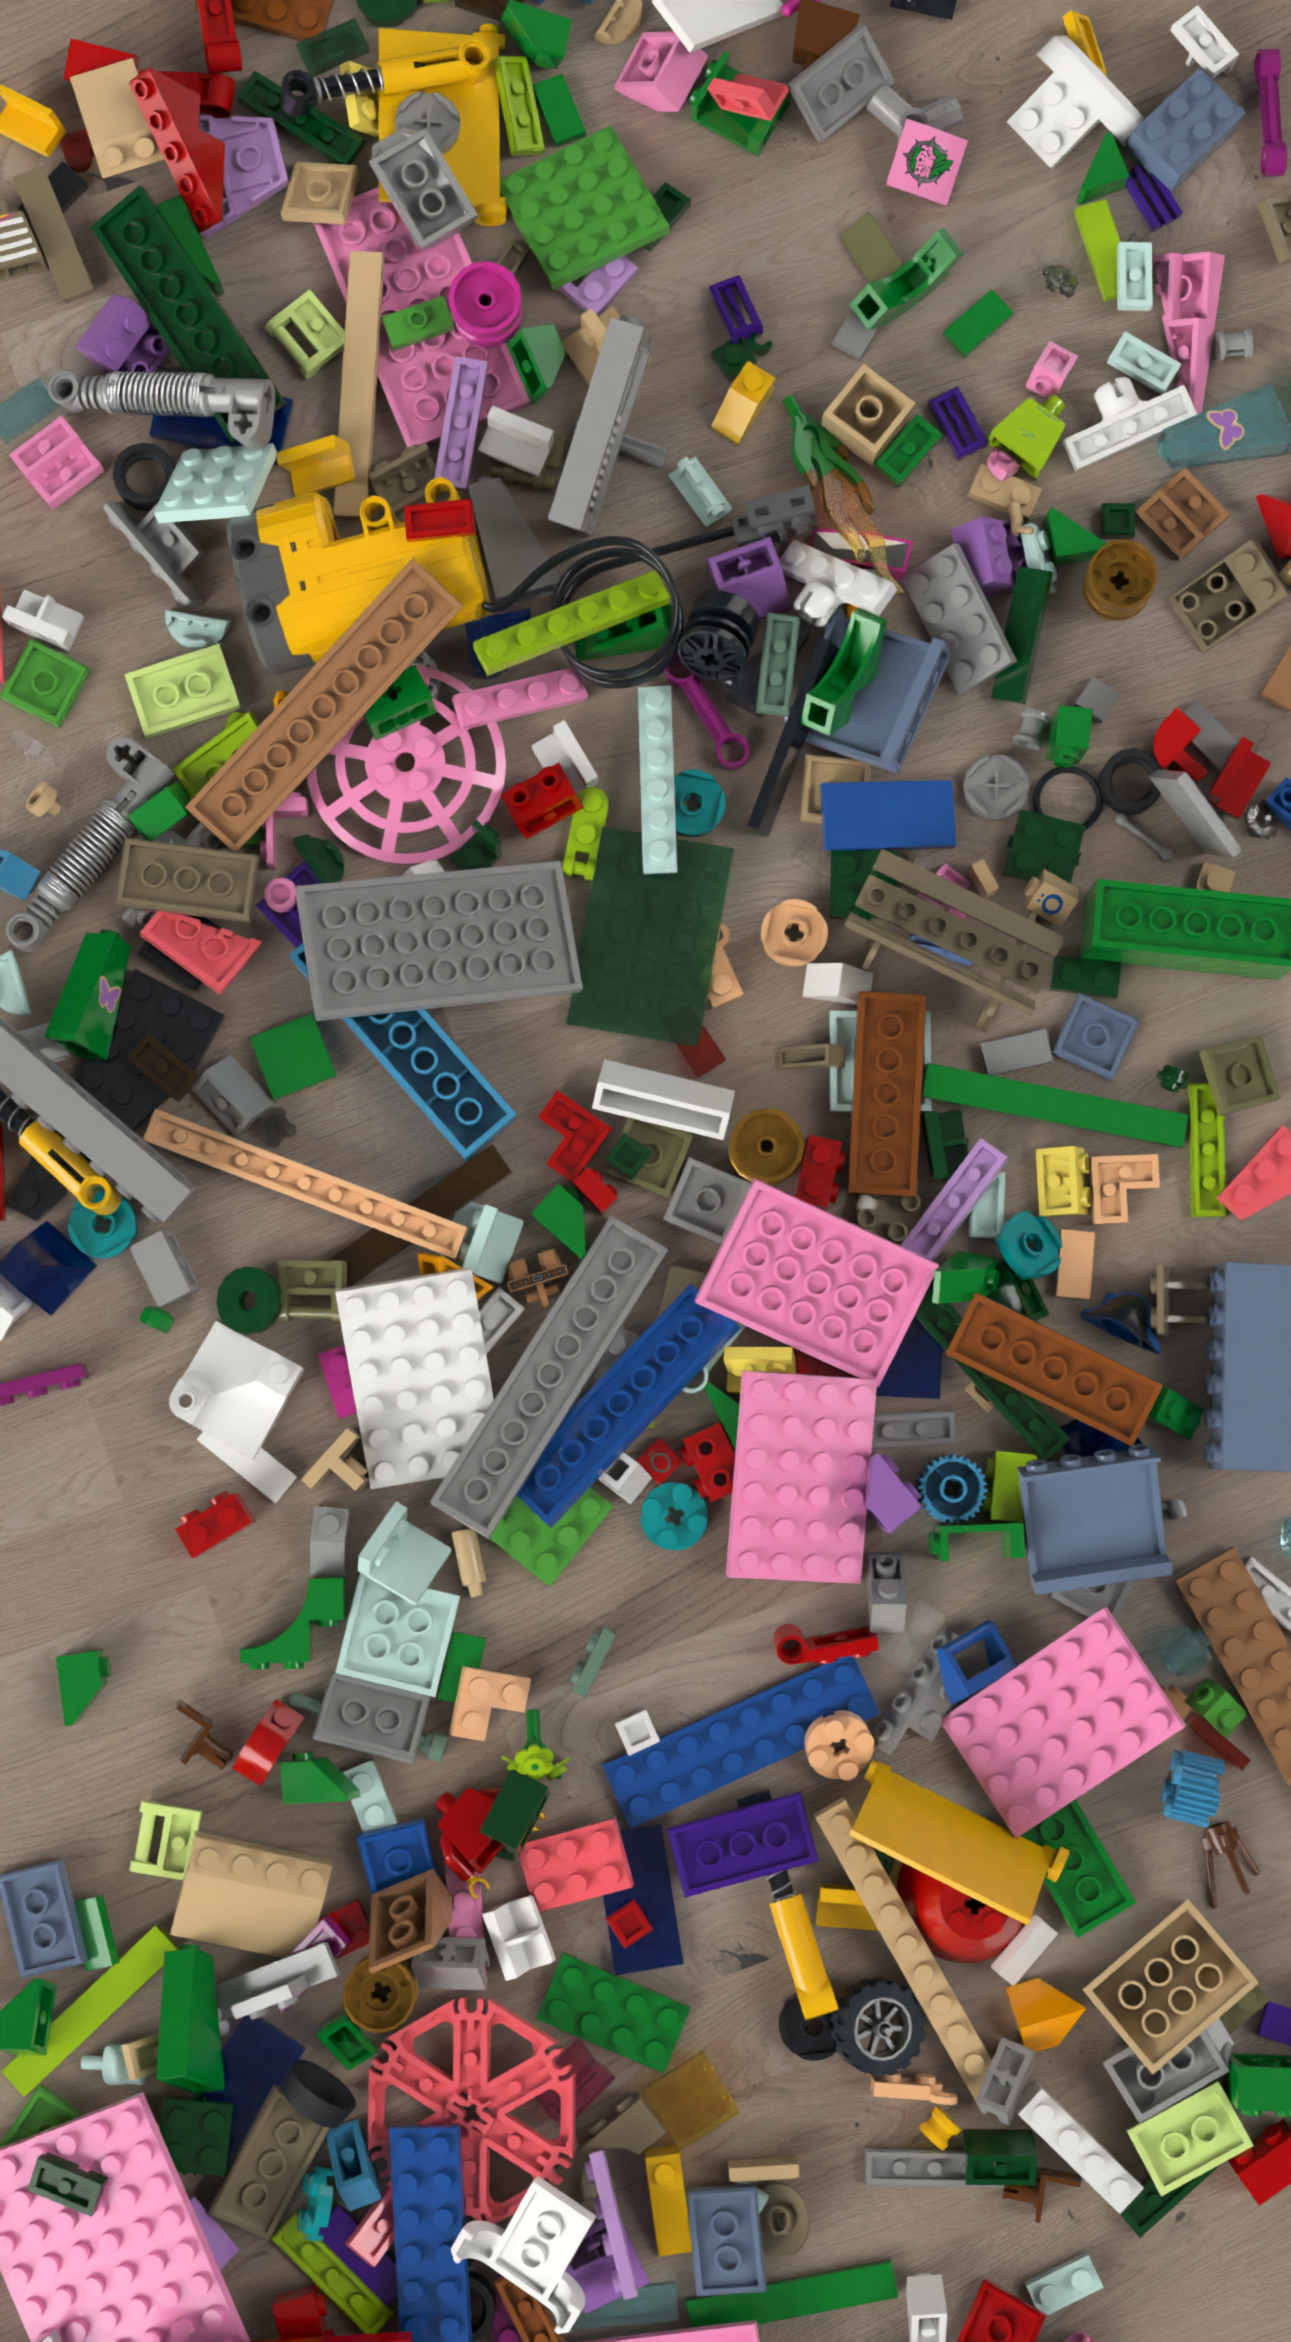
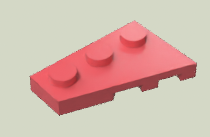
M157 911L140 931V936L220 996L262 947V941L254 938L247 939L235 935L233 931L224 928L218 929L200 923V920L183 914Z
M1284 1125L1279 1127L1216 1197L1240 1221L1291 1194V1131Z

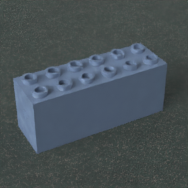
M1226 1262L1214 1266L1213 1272H1209L1207 1278V1290L1209 1293H1212V1306H1208L1206 1316L1208 1317L1207 1326H1212L1211 1340H1207L1206 1359L1211 1360V1374H1207L1205 1379L1206 1394H1210V1408L1205 1410L1204 1421L1205 1427L1210 1428L1209 1442H1205L1204 1460L1209 1462V1469L1291 1472V1265Z

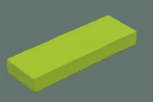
M497 56L493 64L511 156L542 155L545 147L527 56Z
M1103 199L1074 209L1073 214L1103 300L1107 302L1117 299V246L1121 241L1107 201Z

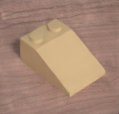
M133 58L70 77L102 178L165 160L129 85V82L138 76Z

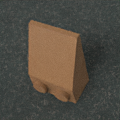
M433 1869L372 1894L368 1969L371 1973L435 1948L452 1922V1895Z

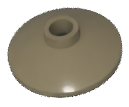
M771 2184L761 2189V2191L769 2195L768 2201L760 2212L763 2252L772 2257H788L798 2252L808 2238L811 2225L810 2212L805 2199L795 2188L786 2184ZM784 2214L787 2216L786 2226L783 2223Z

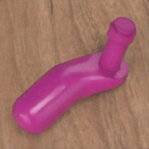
M788 0L781 7L782 14L786 17L794 14L798 10L800 0Z

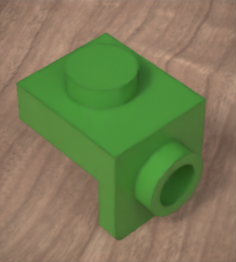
M1206 1678L1186 1700V1703L1199 1713L1224 1739L1248 1715L1225 1689L1210 1678Z

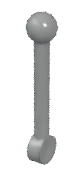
M1120 813L1116 815L1115 823L1119 826H1125L1156 850L1162 861H1169L1173 857L1171 848L1161 847L1129 822L1126 814Z

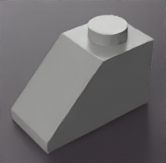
M314 1506L310 1539V1574L345 1577L352 1508Z

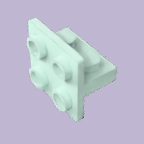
M471 1202L455 1213L452 1221L469 1228L458 1258L454 1259L440 1254V1256H444L462 1268L472 1267L474 1275L500 1284L505 1277L508 1268L507 1263H510L524 1222L519 1218L499 1212L495 1207L486 1204L482 1206Z

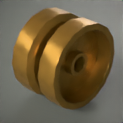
M764 1108L754 1110L740 1119L732 1131L728 1153L730 1164L739 1177L750 1183L756 1178L772 1186L780 1184L791 1177L802 1160L805 1145L802 1131L793 1118L780 1110ZM764 1141L766 1145L772 1144L773 1149L771 1152H763L760 1148L761 1142Z

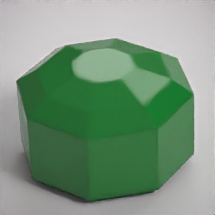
M155 1306L145 1307L139 1318L140 1322L166 1334L170 1333L175 1322L174 1317L169 1312Z

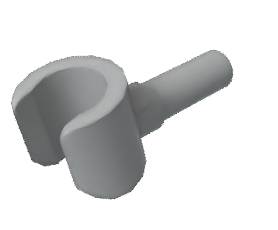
M1174 1498L1161 1501L1162 1511L1168 1510L1170 1520L1187 1516L1186 1505L1182 1499Z

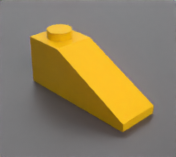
M679 2144L647 2148L645 2150V2162L658 2255L666 2256L692 2252Z

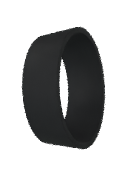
M296 2060L292 2063L281 2086L286 2100L299 2113L314 2123L328 2128H337L356 2108V2100L351 2091L337 2077L314 2063L304 2060Z

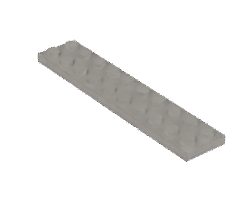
M613 1216L609 1217L430 1500L431 1505L485 1538H491L667 1256L669 1249Z

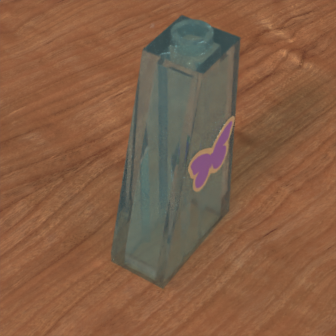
M1270 383L1163 429L1157 440V450L1161 459L1168 462L1171 470L1285 456L1291 453V425Z

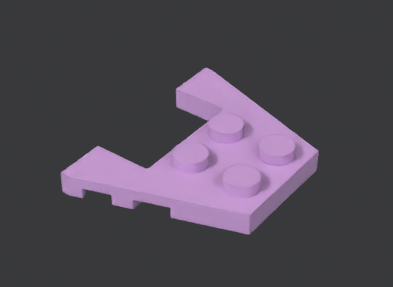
M200 115L199 130L225 143L223 184L226 198L223 199L222 221L200 233L203 239L211 237L288 186L289 177L273 118L231 116V119L213 118L212 115Z

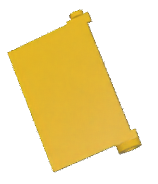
M483 24L479 27V32H473L472 35L379 28L378 61L460 47L468 39L481 40L488 46L490 62L486 77L479 84L468 85L463 82L385 96L378 89V142L396 132L395 119L397 110L407 96L419 91L431 94L436 92L444 95L452 101L459 112L460 131L455 145L442 156L478 214L474 222L486 227L504 224L506 222L507 203L505 201L506 197H500L499 90L493 61L499 56V49L505 50V34H498V27L494 24ZM473 59L466 60L468 63L472 65L479 64L477 61ZM378 180L379 202H391Z
M872 1760L864 1776V1779L870 1781L869 1783L872 1786L849 1835L1028 1925L1045 1875L1047 1879L1056 1882L1064 1868L1070 1850L1062 1846L1056 1850L1046 1844L1041 1847L1021 1836L1015 1838L1012 1832L890 1771L892 1767L880 1761L878 1763Z

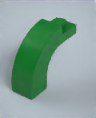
M945 228L937 230L906 264L885 278L869 282L849 305L868 330L885 325L904 314L932 293L950 275L949 270L964 254Z

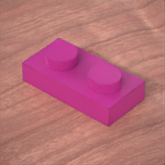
M345 1345L317 1354L339 1419L356 1414L357 1410Z

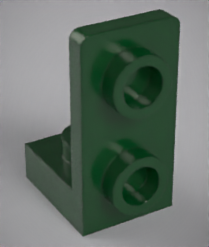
M476 819L471 824L473 836L450 857L451 862L459 870L490 868L502 857L500 846L502 843L498 839L500 834L488 822L482 825Z

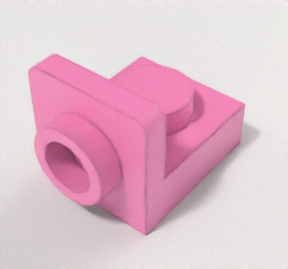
M1049 341L1031 372L1026 388L1046 399L1051 394L1057 396L1064 381L1074 367L1078 355Z

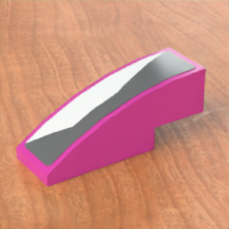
M817 529L813 531L809 546L858 568L878 570V575L903 581L913 541L872 533Z

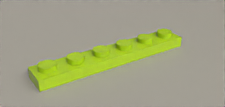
M653 570L474 641L473 649L487 676L667 605L670 602V595L657 571Z

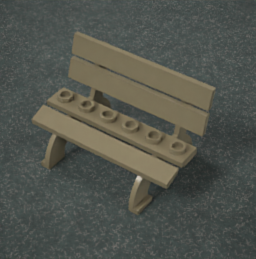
M882 849L872 870L901 883L902 886L899 889L869 874L855 906L884 919V923L881 927L852 912L849 914L844 926L874 940V943L867 940L855 967L868 971L880 945L883 944L988 995L989 997L974 1025L984 1031H987L1000 1005V1001L1032 1016L1035 1011V1001L1005 987L1004 984L1008 979L1038 994L1053 962L1022 947L1025 943L1055 958L1065 937L1040 925L1039 922L1042 917L1034 911H1029L1027 918L919 867L923 856L911 851L907 860ZM908 887L1017 939V941L1013 944L906 891ZM892 923L1000 975L997 982L889 931L890 924Z

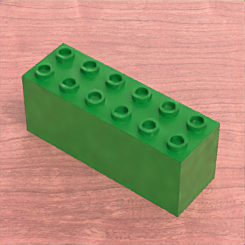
M1098 879L1085 894L1079 959L1279 980L1291 971V899Z

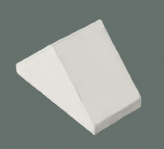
M808 963L802 997L857 1006L858 992H871L873 973L845 963Z

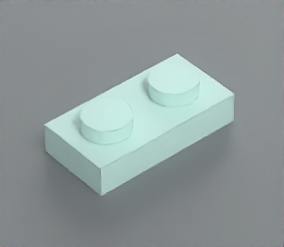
M1119 242L1117 246V308L1121 311H1150L1153 306L1152 242Z
M1126 331L1107 361V364L1161 395L1165 393L1181 366V363Z
M1033 523L1020 526H1032L1034 528L1032 535L1020 533L1027 567L1053 572L1049 594L1056 592L1054 581H1057V572L1054 564L1049 560L1048 549H1050L1051 544L1047 532Z
M374 1759L342 1771L360 1789L361 1797L352 1799L351 1802L363 1832L398 1824Z
M1087 2252L1024 2282L1036 2308L1047 2315L1104 2288Z

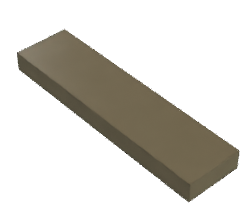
M44 166L12 177L63 302L67 303L94 293V288Z

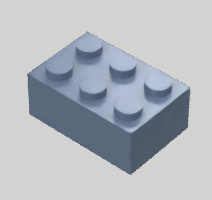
M1199 68L1132 131L1124 150L1149 174L1151 172L1172 193L1237 131L1246 112Z

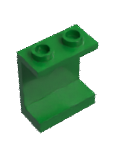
M723 51L718 61L713 59L705 74L707 80L703 87L697 86L689 100V105L692 106L691 120L750 153L759 156L788 108L791 93L790 91L787 93L771 121L720 109L707 89L713 78L732 82L737 74H742L729 66L730 54Z
M1020 1522L933 1525V1532L928 1533V1551L934 1554L936 1560L949 1561L948 1533L1001 1531L1002 1556L1007 1558H1025L1024 1526Z

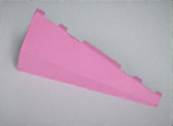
M1214 252L1184 255L1178 253L1152 255V267L1155 269L1158 282L1155 285L1156 294L1161 296L1164 315L1161 317L1170 357L1181 363L1177 371L1179 382L1176 385L1177 388L1185 385L1198 414L1191 420H1201L1225 255Z

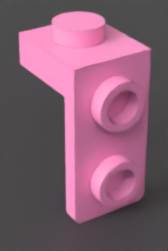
M292 792L261 825V828H266V841L260 842L261 861H266L270 870H277L276 818L309 817V802L306 797H301L300 793Z

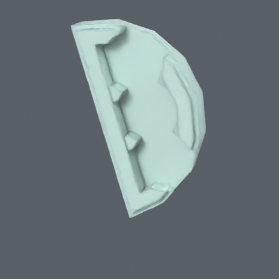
M165 609V622L172 637L180 645L192 650H200L220 643L228 635L232 625L230 620Z
M10 950L0 955V1007L6 1012L18 1016L33 1015L15 952Z

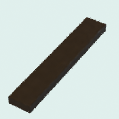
M492 1144L412 1200L408 1205L448 1219L513 1172ZM373 1228L327 1261H347L346 1288L352 1287L413 1243Z

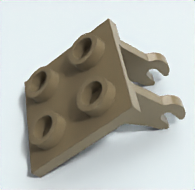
M1157 1265V1273H1151L1150 1280L1151 1294L1157 1296V1307H1151V1327L1157 1330L1158 1335L1171 1337L1170 1324H1207V1316L1169 1315V1290H1207V1283L1170 1282V1269L1164 1265Z

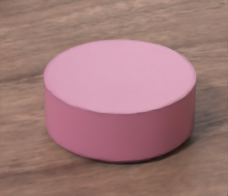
M280 877L271 880L264 890V899L267 905L273 911L279 913L292 910L297 904L296 886L287 878Z

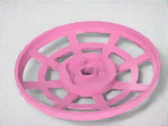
M416 665L427 688L429 687L430 678L448 684L460 693L472 691L462 681L445 672ZM433 699L436 712L440 713L451 723V725L435 735L429 729L420 725V720L375 741L373 737L368 747L349 744L355 729L364 720L362 716L328 753L336 755V777L343 796L328 807L326 806L317 782L315 767L307 775V782L313 802L323 821L331 831L350 848L368 858L399 865L421 864L429 860L445 858L457 852L473 836L472 825L460 835L450 819L464 803L472 784L492 789L489 800L477 818L482 825L490 821L499 804L505 783L506 758L504 743L496 722L486 724L495 749L496 769L495 775L475 771V750L471 736L468 733V730L471 728L461 730L457 715L446 705ZM458 736L462 741L465 751V768L446 764L442 747ZM402 754H409L415 759L413 769L408 772H402L396 767V760ZM346 757L365 761L368 778L353 789H351L346 775ZM443 777L462 781L456 796L443 808L434 794L441 784ZM376 790L384 798L390 800L387 819L381 818L369 811L361 804L360 800ZM423 801L432 815L427 819L417 822H400L403 804ZM352 807L365 821L384 829L381 850L354 838L340 826L335 818ZM439 825L449 843L439 848L425 852L395 853L398 833L421 832Z

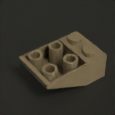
M1250 539L1168 599L1203 653H1206L1290 599L1291 590L1280 578L1279 572L1260 543Z

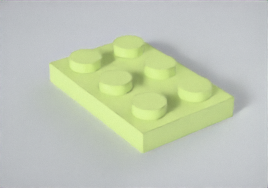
M219 643L124 674L146 739L241 708Z
M1218 2080L1186 2096L1139 2124L1138 2122L1126 2129L1161 2196L1254 2146Z

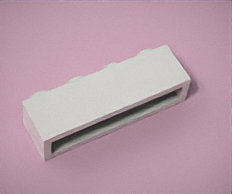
M604 1059L592 1109L724 1140L735 1091Z
M1035 2081L1024 2092L1015 2110L1017 2114L1121 2214L1144 2189L1138 2179L1041 2084Z

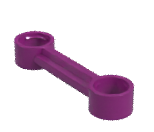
M1258 49L1254 61L1255 82L1259 84L1263 140L1260 167L1263 177L1284 176L1287 167V147L1285 142H1282L1278 85L1281 70L1279 49Z
M677 652V654H676L674 660L680 658L679 655H678V652ZM668 666L664 670L667 681L673 686L681 687L717 745L716 760L719 765L731 771L742 768L749 756L750 749L747 740L743 736L731 732L696 674L692 673L689 677L679 679L669 672ZM728 742L739 743L745 750L743 758L735 763L724 760L721 755L723 744Z

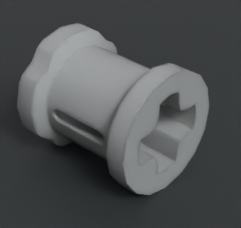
M1247 328L1242 332L1224 334L1223 331H1216L1214 337L1216 360L1223 361L1225 357L1232 356L1252 357L1253 335L1251 329Z
M1023 708L1020 714L1023 719L1018 734L1013 736L1012 742L1025 749L1040 750L1042 745L1040 738L1045 724H1048L1050 721V716L1037 709Z

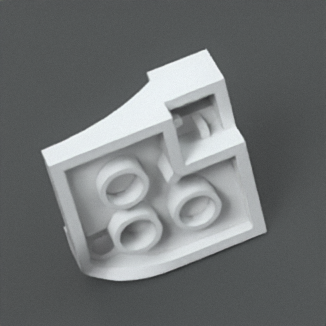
M215 1321L187 1371L179 1379L170 1394L169 1407L180 1419L254 1460L286 1406L287 1399L304 1369L280 1354ZM185 1395L192 1398V1404L187 1408L180 1405V1399Z

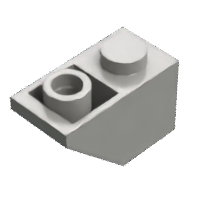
M868 1554V1615L870 1632H904L907 1600L902 1554Z

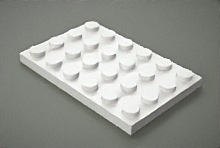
M472 1267L336 1289V1299L370 1488L377 1489L446 1477L494 1401Z

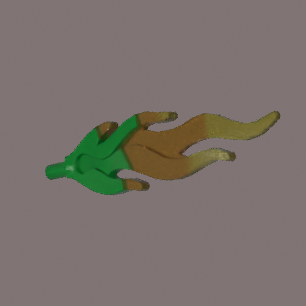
M794 395L785 397L783 404L793 420L790 424L792 429L791 455L806 485L809 484L810 490L813 492L817 486L818 475L822 505L830 523L852 548L857 562L862 563L866 557L865 545L852 525L858 530L868 546L876 574L883 579L893 582L897 588L895 594L901 596L904 590L888 570L884 537L865 514L872 515L876 509L864 479L847 463L850 457L848 451L834 435L819 425L810 414L803 413Z

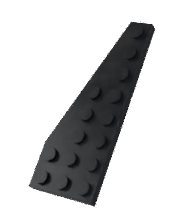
M134 969L121 993L107 1061L85 1059L74 1080L132 1131H135L161 1104L163 1105L171 1096L131 1064L126 1057L146 1033H149L196 1072L225 1015ZM57 1132L62 1138L65 1139V1137L60 1132ZM80 1153L89 1163L92 1161L85 1154ZM32 1157L6 1206L39 1222L68 1194L69 1190ZM68 1163L65 1165L79 1180L83 1178Z

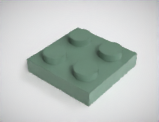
M605 1625L601 1632L594 1629L585 1647V1650L589 1651L590 1654L585 1663L580 1660L578 1661L570 1678V1681L575 1683L573 1687L574 1693L584 1698L586 1697L616 1636L615 1630Z

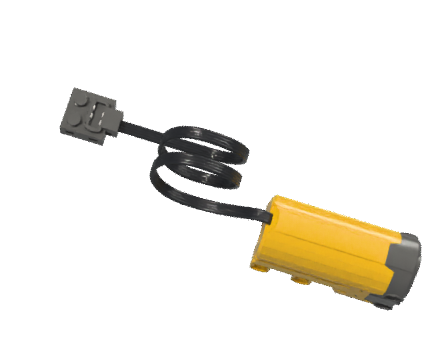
M443 477L431 480L425 489L427 503H434L436 497L446 491L450 492V497L446 501L461 500L453 483ZM808 484L744 502L747 514L732 517L733 526L659 547L650 549L637 540L622 536H605L579 543L548 559L535 569L506 598L497 603H491L476 535L408 543L406 540L405 522L401 523L396 519L387 501L380 496H370L361 503L359 512L364 533L341 539L328 500L322 495L313 492L253 509L250 516L228 519L227 539L234 566L235 582L243 604L254 647L265 674H273L275 676L315 665L413 557L464 605L443 628L447 629L480 620L483 616L489 615L490 612L497 613L506 610L547 572L576 555L605 546L630 547L602 549L576 561L560 578L551 604V611L569 604L575 591L591 577L601 572L642 561L660 574L671 592L672 621L664 643L650 658L629 668L602 670L581 662L570 652L567 645L560 647L570 665L584 679L601 687L622 689L649 682L666 670L677 654L678 643L683 635L684 618L680 597L668 568L659 556L734 535L736 536L738 548L770 537L773 545L776 546L787 542L788 537L794 536L796 539L808 537L813 534L814 530L819 529ZM385 510L382 519L371 521V516L375 511ZM619 557L589 567L588 569L581 572L576 578H574V580L566 588L569 581L586 566L606 558ZM653 666H655L653 669H651L650 671H648V672H646V673H644V674H642V675H639V676H636V677H633V678L622 679V678H627V677H631V676L638 675V674H640V673H643V672L647 671L648 669L652 668Z

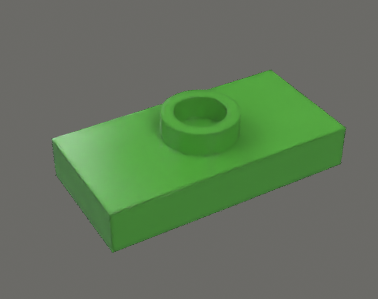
M444 295L381 317L393 351L455 330Z

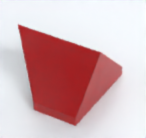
M1268 494L1255 496L1277 558L1291 559V500Z

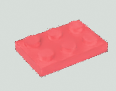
M616 1817L527 1841L519 1856L529 1894L534 1897L539 1912L629 1889L635 1885Z

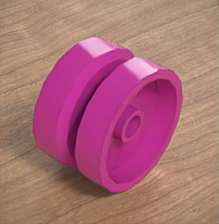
M489 261L472 263L460 270L453 279L448 294L453 323L460 336L472 345L484 348L500 346L511 340L520 329L524 315L520 285L513 273L501 264Z

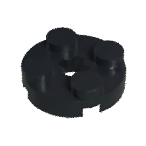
M795 1992L792 1996L785 1999L779 2013L778 2027L783 2043L788 2049L804 2060L818 2061L832 2056L836 2052L834 2046L836 2045V2040L832 2039L831 2029L834 2028V2022L831 2021L833 2012L816 2017L819 2020H823V2025L817 2027L816 2033H811L808 2027H803L805 2018L797 1993Z

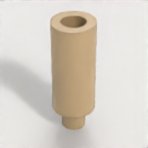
M471 1528L451 1532L462 1586L468 1585L470 1598L484 1595L481 1582L487 1580L477 1532Z

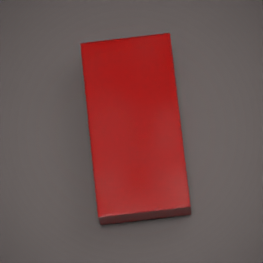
M472 498L404 506L406 540L408 543L476 535Z

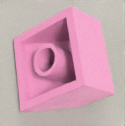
M674 31L643 32L613 88L617 92L657 112H679L686 103L687 95L694 82L701 75L702 67L708 55L702 49L690 53Z

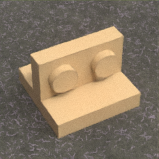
M613 306L599 316L595 314L592 308L581 315V328L562 341L566 357L588 387L590 386L611 317L620 319V315Z
M346 1428L303 1476L301 1481L310 1489H318L327 1477L334 1472L354 1491H361L369 1482V1479L364 1476L368 1470L355 1458L350 1457L348 1460L345 1458L362 1439L361 1435L353 1428Z

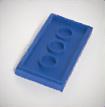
M952 780L822 783L820 785L824 851L954 848L956 846Z

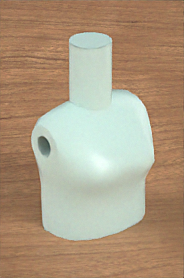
M108 2044L104 2049L103 2056H82L81 2069L102 2070L103 2081L108 2085H144L146 2079L145 2076L136 2080H129L121 2047L122 2044Z

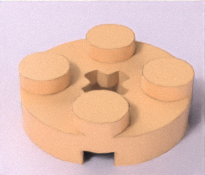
M789 899L776 905L766 914L762 922L760 937L766 955L775 962L787 967H801L812 963L822 953L827 942L828 927L825 919H823L813 904L800 899ZM792 925H798V931L804 934L803 938H797L796 942L789 941V936L785 935V929L790 930Z
M839 1710L833 1711L834 1715H829L825 1718L822 1715L812 1722L805 1734L804 1747L807 1759L813 1769L824 1777L845 1781L853 1780L858 1775V1772L863 1770L869 1763L874 1750V1738L865 1721L855 1713ZM841 1739H845L846 1747L840 1751H834L831 1745L832 1742L838 1743Z

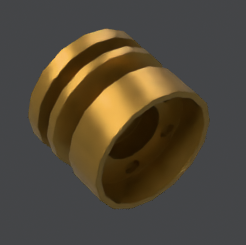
M1114 540L1103 545L1093 555L1082 582L1083 597L1088 607L1099 617L1110 621H1123L1137 615L1147 605L1158 580V568L1152 553L1142 544L1131 540ZM1115 579L1121 580L1120 583L1123 586L1121 590L1115 589V584L1113 583Z
M369 1956L356 1964L345 1980L342 1994L345 2011L353 2023L366 2031L382 2033L394 2030L407 2020L414 2009L419 1992L418 1983L407 1961L403 1960L371 1973L368 1969ZM381 1981L383 1986H390L391 1990L387 1993V1999H383L381 1995H374L373 1991L377 1988V1982Z

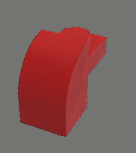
M1176 707L1162 722L1155 734V757L1164 770H1167L1175 761L1179 764L1175 769L1176 771L1187 772L1192 780L1195 779L1197 782H1200L1209 771L1185 749L1203 729L1179 707Z
M275 1699L244 1745L232 1769L262 1786L305 1717Z

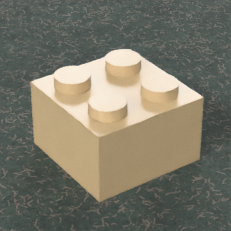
M863 363L823 413L821 426L834 435L842 445L872 467L912 418L916 403Z

